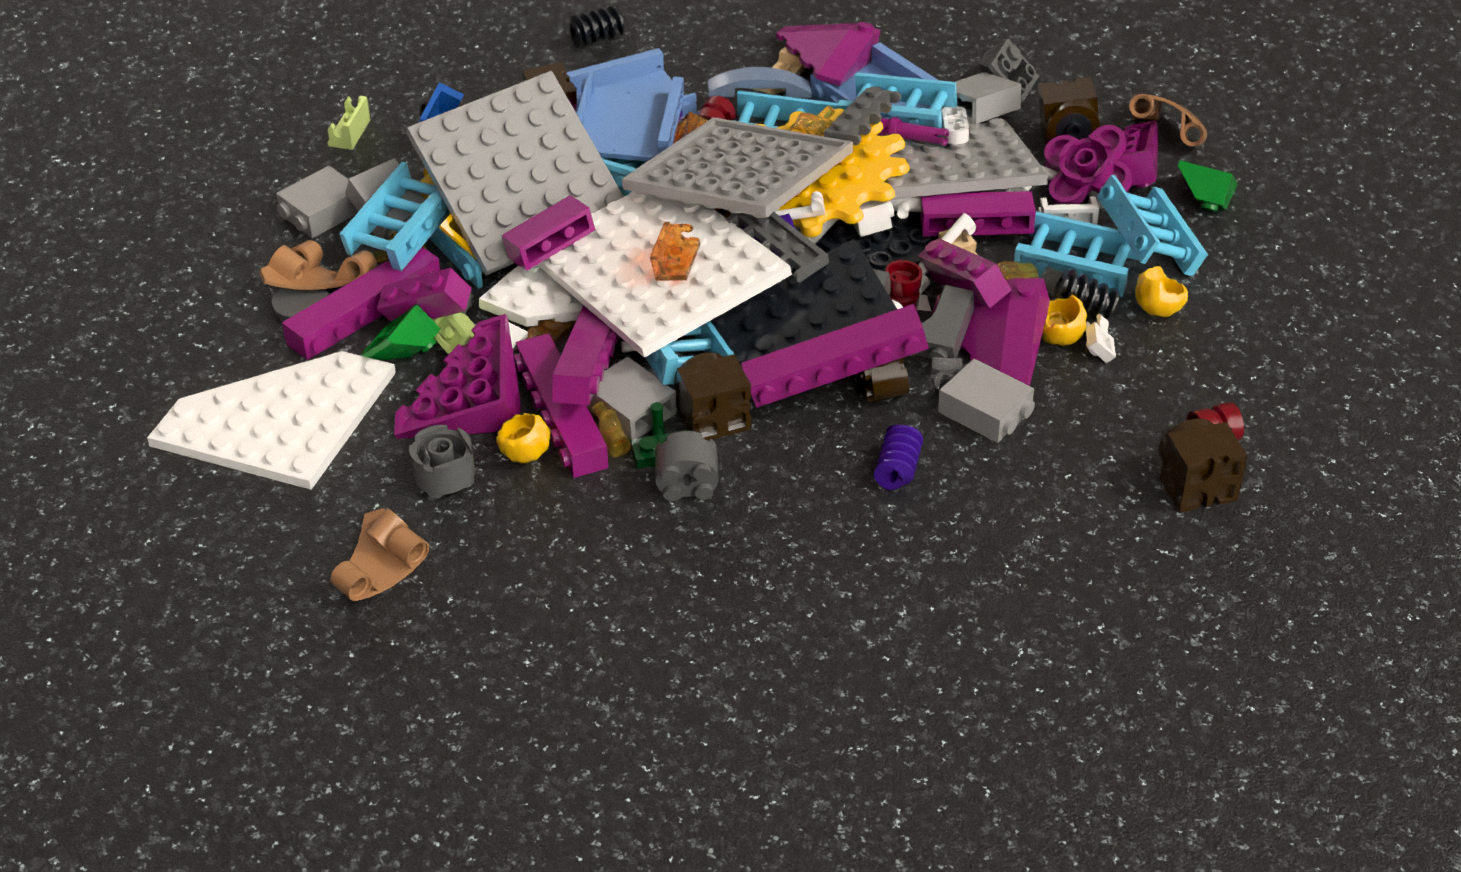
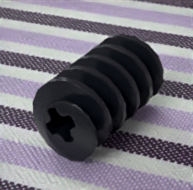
M609 6L607 9L601 8L598 12L593 10L589 14L582 13L580 16L574 15L570 19V35L575 47L580 46V39H582L585 45H588L589 37L595 43L598 42V34L602 40H606L607 32H609L612 38L616 37V30H618L620 35L624 33V22L619 10L615 6Z
M1072 268L1068 272L1064 271L1060 276L1052 297L1055 300L1060 295H1063V299H1068L1071 295H1074L1083 303L1086 314L1091 309H1094V319L1097 320V315L1103 313L1105 314L1104 318L1108 320L1117 305L1119 291L1114 287L1109 289L1105 283L1098 285V280L1094 278L1088 280V276L1084 273L1078 276L1077 271Z

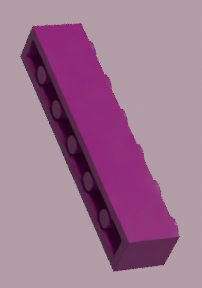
M421 247L402 271L393 269L390 260L384 262L283 321L282 327L286 345L306 360L311 359L383 315L377 310V305L384 285L440 271L439 258Z
M914 304L748 360L741 363L751 383V395L757 408L927 350L929 347L922 323Z
M584 305L553 372L552 402L589 405L593 394H598L599 383L603 382L604 371L609 366V357H612L614 353V344H618L619 335Z
M550 334L515 342L517 352L514 355L515 369L517 372H522L523 385L526 391L531 390L533 406L535 409H540V417H542L551 431L550 439L553 447H559L560 449L559 457L562 466L569 468L573 478L608 469L607 445L587 406L552 402L553 372L561 355Z

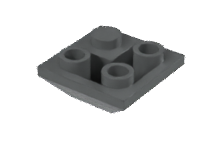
M1009 38L987 50L978 63L984 72L1020 83L1021 103H1023L1039 77L1035 68L1027 62L1020 53L1019 48Z

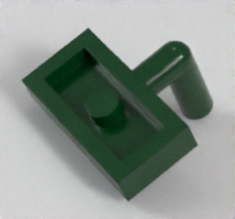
M659 402L652 403L650 406L653 436L630 439L631 450L637 469L655 466L656 445L659 442L661 445L667 441V436L672 434H665L663 405Z

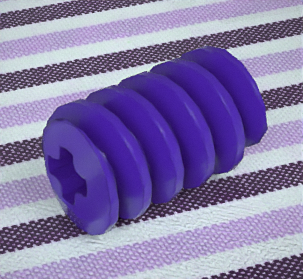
M899 424L891 425L886 429L877 466L874 470L875 480L881 487L887 490H896L901 488L902 485L909 484L914 479V472L916 471L921 446L923 445V436L917 429Z

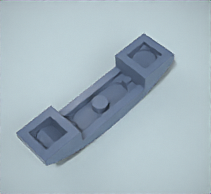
M748 67L727 71L708 80L707 84L709 97L715 95L735 97V88L784 89L785 96L793 98H811L812 94L810 83L805 78L789 71L769 67Z

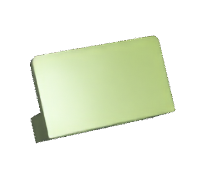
M463 313L433 319L441 328L434 338L448 355L458 344L464 347L474 337L471 330L475 325Z

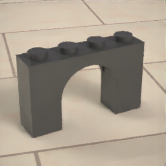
M873 269L887 293L890 294L891 282L889 272ZM945 285L936 311L928 320L922 323L929 349L909 356H920L932 359L938 363L947 362L954 364L975 308L974 291Z

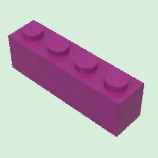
M1032 191L950 193L921 196L920 221L923 236H938L939 232L949 230L963 213L969 215L976 224V230L972 235L1034 234L1036 210Z
M940 238L928 243L925 250L918 255L934 282L944 287L949 285L974 291V301L985 307L991 308L1011 291L996 263Z

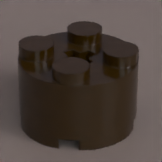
M904 357L858 373L860 382L867 383V385H864L867 403L909 393V379L907 368H904Z

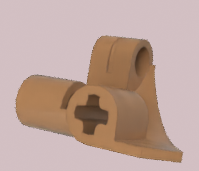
M1147 94L1136 95L1130 101L1129 108L1133 119L1159 120L1163 102L1182 111L1181 139L1183 143L1188 146L1198 147L1206 141L1207 130L1194 114L1180 104ZM1197 127L1201 132V136L1198 141L1191 142L1188 139V132L1190 129Z
M308 240L291 249L286 245H282L273 254L268 266L261 268L259 273L264 284L295 290L329 289L347 285L376 268L377 260L371 252L362 250L346 258L338 272L331 271L320 266L323 257L321 246L313 240Z
M382 508L365 513L355 551L350 561H344L335 567L330 578L331 584L353 601L377 595L409 575L426 558L429 552V544L410 530L408 525L388 508L386 510Z

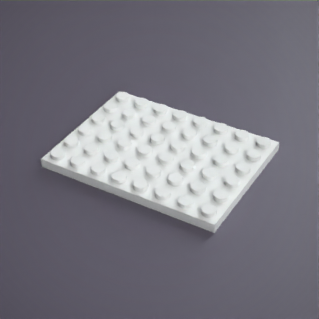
M635 191L591 213L595 231L538 264L540 268L643 357L650 355L792 275L789 264L735 224L726 221L727 218L716 210L696 203L684 204L680 200L660 199L658 196L650 194L639 195Z

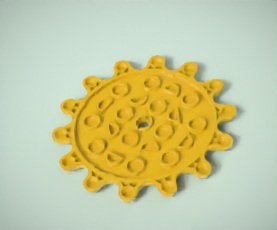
M834 109L828 116L820 120H809L804 112L796 111L791 113L786 125L780 126L777 129L824 137V131L845 110ZM882 122L869 124L871 132L868 135H860L862 140L858 145H853V152L787 201L779 210L811 206V195L813 192L818 191L823 196L825 215L792 220L794 226L800 228L801 233L805 237L818 236L822 232L823 223L830 219H841L847 224H855L862 221L864 213L860 206L867 201L886 202L893 199L895 190L884 181L893 176H902L910 170L909 164L904 158L889 157L905 147V141L901 135L876 136L883 130ZM730 212L725 215V218L730 216Z

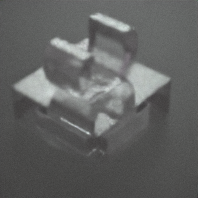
M932 357L931 378H935V389H940V381L947 378L951 380L962 370V358Z

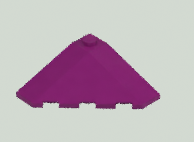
M866 22L785 26L776 32V38L779 41H783V39L787 41L785 47L792 55H797V53L801 55L799 56V62L805 68L813 67L815 69L813 70V76L816 79L841 86L855 75L856 72L871 62L872 45L878 43L881 30L873 28L872 24Z
M1157 120L1130 124L1123 127L1127 146L1118 161L1126 164L1130 169L1132 176L1131 186L1136 185V187L1142 188L1150 186L1152 182H1156L1158 173ZM1046 161L1044 167H1047V168H1049V169H1052L1051 167H1049V165L1047 164V161Z
M1013 278L1006 280L1011 291L991 308L974 301L975 308L960 351L965 349L971 355L969 357L970 362L976 359L1030 386L1050 299L1044 278ZM942 294L937 295L932 315L937 309Z
M506 314L478 322L471 330L474 337L464 347L458 344L444 359L447 367L437 377L430 374L416 389L419 397L408 408L402 405L395 412L394 436L397 439L414 438L421 430L435 425H447L449 430L457 431V428H460L467 434L492 433L499 431L505 421L512 419L517 414L520 415V396L509 322Z

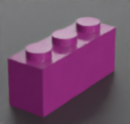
M569 195L502 234L501 237L508 258L528 271L596 229L590 208L572 195Z
M448 268L384 285L377 310L391 322L418 304L433 320L466 311L471 287L454 270Z

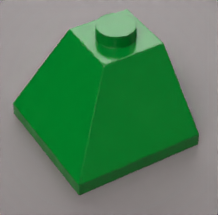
M1179 160L1178 167L1198 203L1202 204L1201 208L1212 212H1217L1218 208L1226 210L1237 187L1233 174Z
M416 304L386 324L360 356L383 361L411 357L420 350L425 353L436 343L434 337L441 328Z

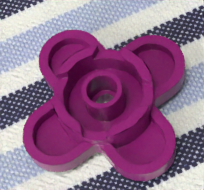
M1105 125L1093 131L1091 135H1088V138L1078 140L1069 135H1061L1048 142L1044 155L1049 167L1058 172L1049 185L1051 198L1056 205L1080 204L1090 192L1094 191L1099 194L1101 188L1111 175L1117 177L1126 192L1130 189L1132 185L1130 169L1126 164L1118 161L1127 146L1124 132L1119 127Z

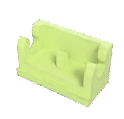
M360 96L356 108L352 106L351 98L347 97L344 103L345 113L336 128L334 123L328 128V147L353 150L370 122L367 97Z

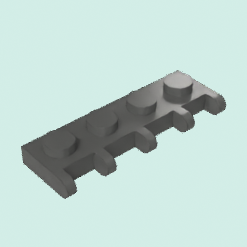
M876 86L866 88L824 131V137L852 141L853 145H858L862 140L860 135H868L871 132L869 124H878L882 120L880 113H888L892 109L891 103H898L901 100V94L897 91L882 90Z
M775 212L766 218H755L753 215L746 213H733L726 220L736 226L741 224L745 228L744 232L752 238L757 237L763 242L761 244L770 251L773 250L783 261L794 267L796 271L793 274V278L797 282L803 281L829 263L827 253Z

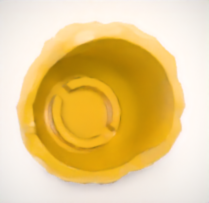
M1154 266L1139 274L1135 288V297L1137 304L1149 315L1168 317L1182 309L1188 301V291L1183 284L1178 283L1175 279H1169L1160 266Z
M1071 295L1068 299L1057 298L1050 301L1042 333L1044 342L1065 346L1077 342L1086 331L1087 314L1080 299Z
M529 413L517 414L512 419L503 423L502 428L497 433L496 442L500 452L512 462L528 463L538 460L548 450L551 431L539 415Z

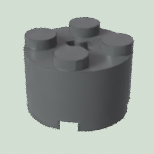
M435 425L425 428L415 435V441L409 446V455L414 482L421 490L427 492L429 497L437 499L445 494L455 493L463 488L472 486L475 475L472 442L470 436L463 429L457 428V431L449 430L447 425Z
M680 431L668 435L667 441L661 445L659 442L656 445V485L666 500L678 501L681 497L690 496L705 500L713 496V490L718 484L719 476L717 446L711 438L709 442L703 439L701 433Z

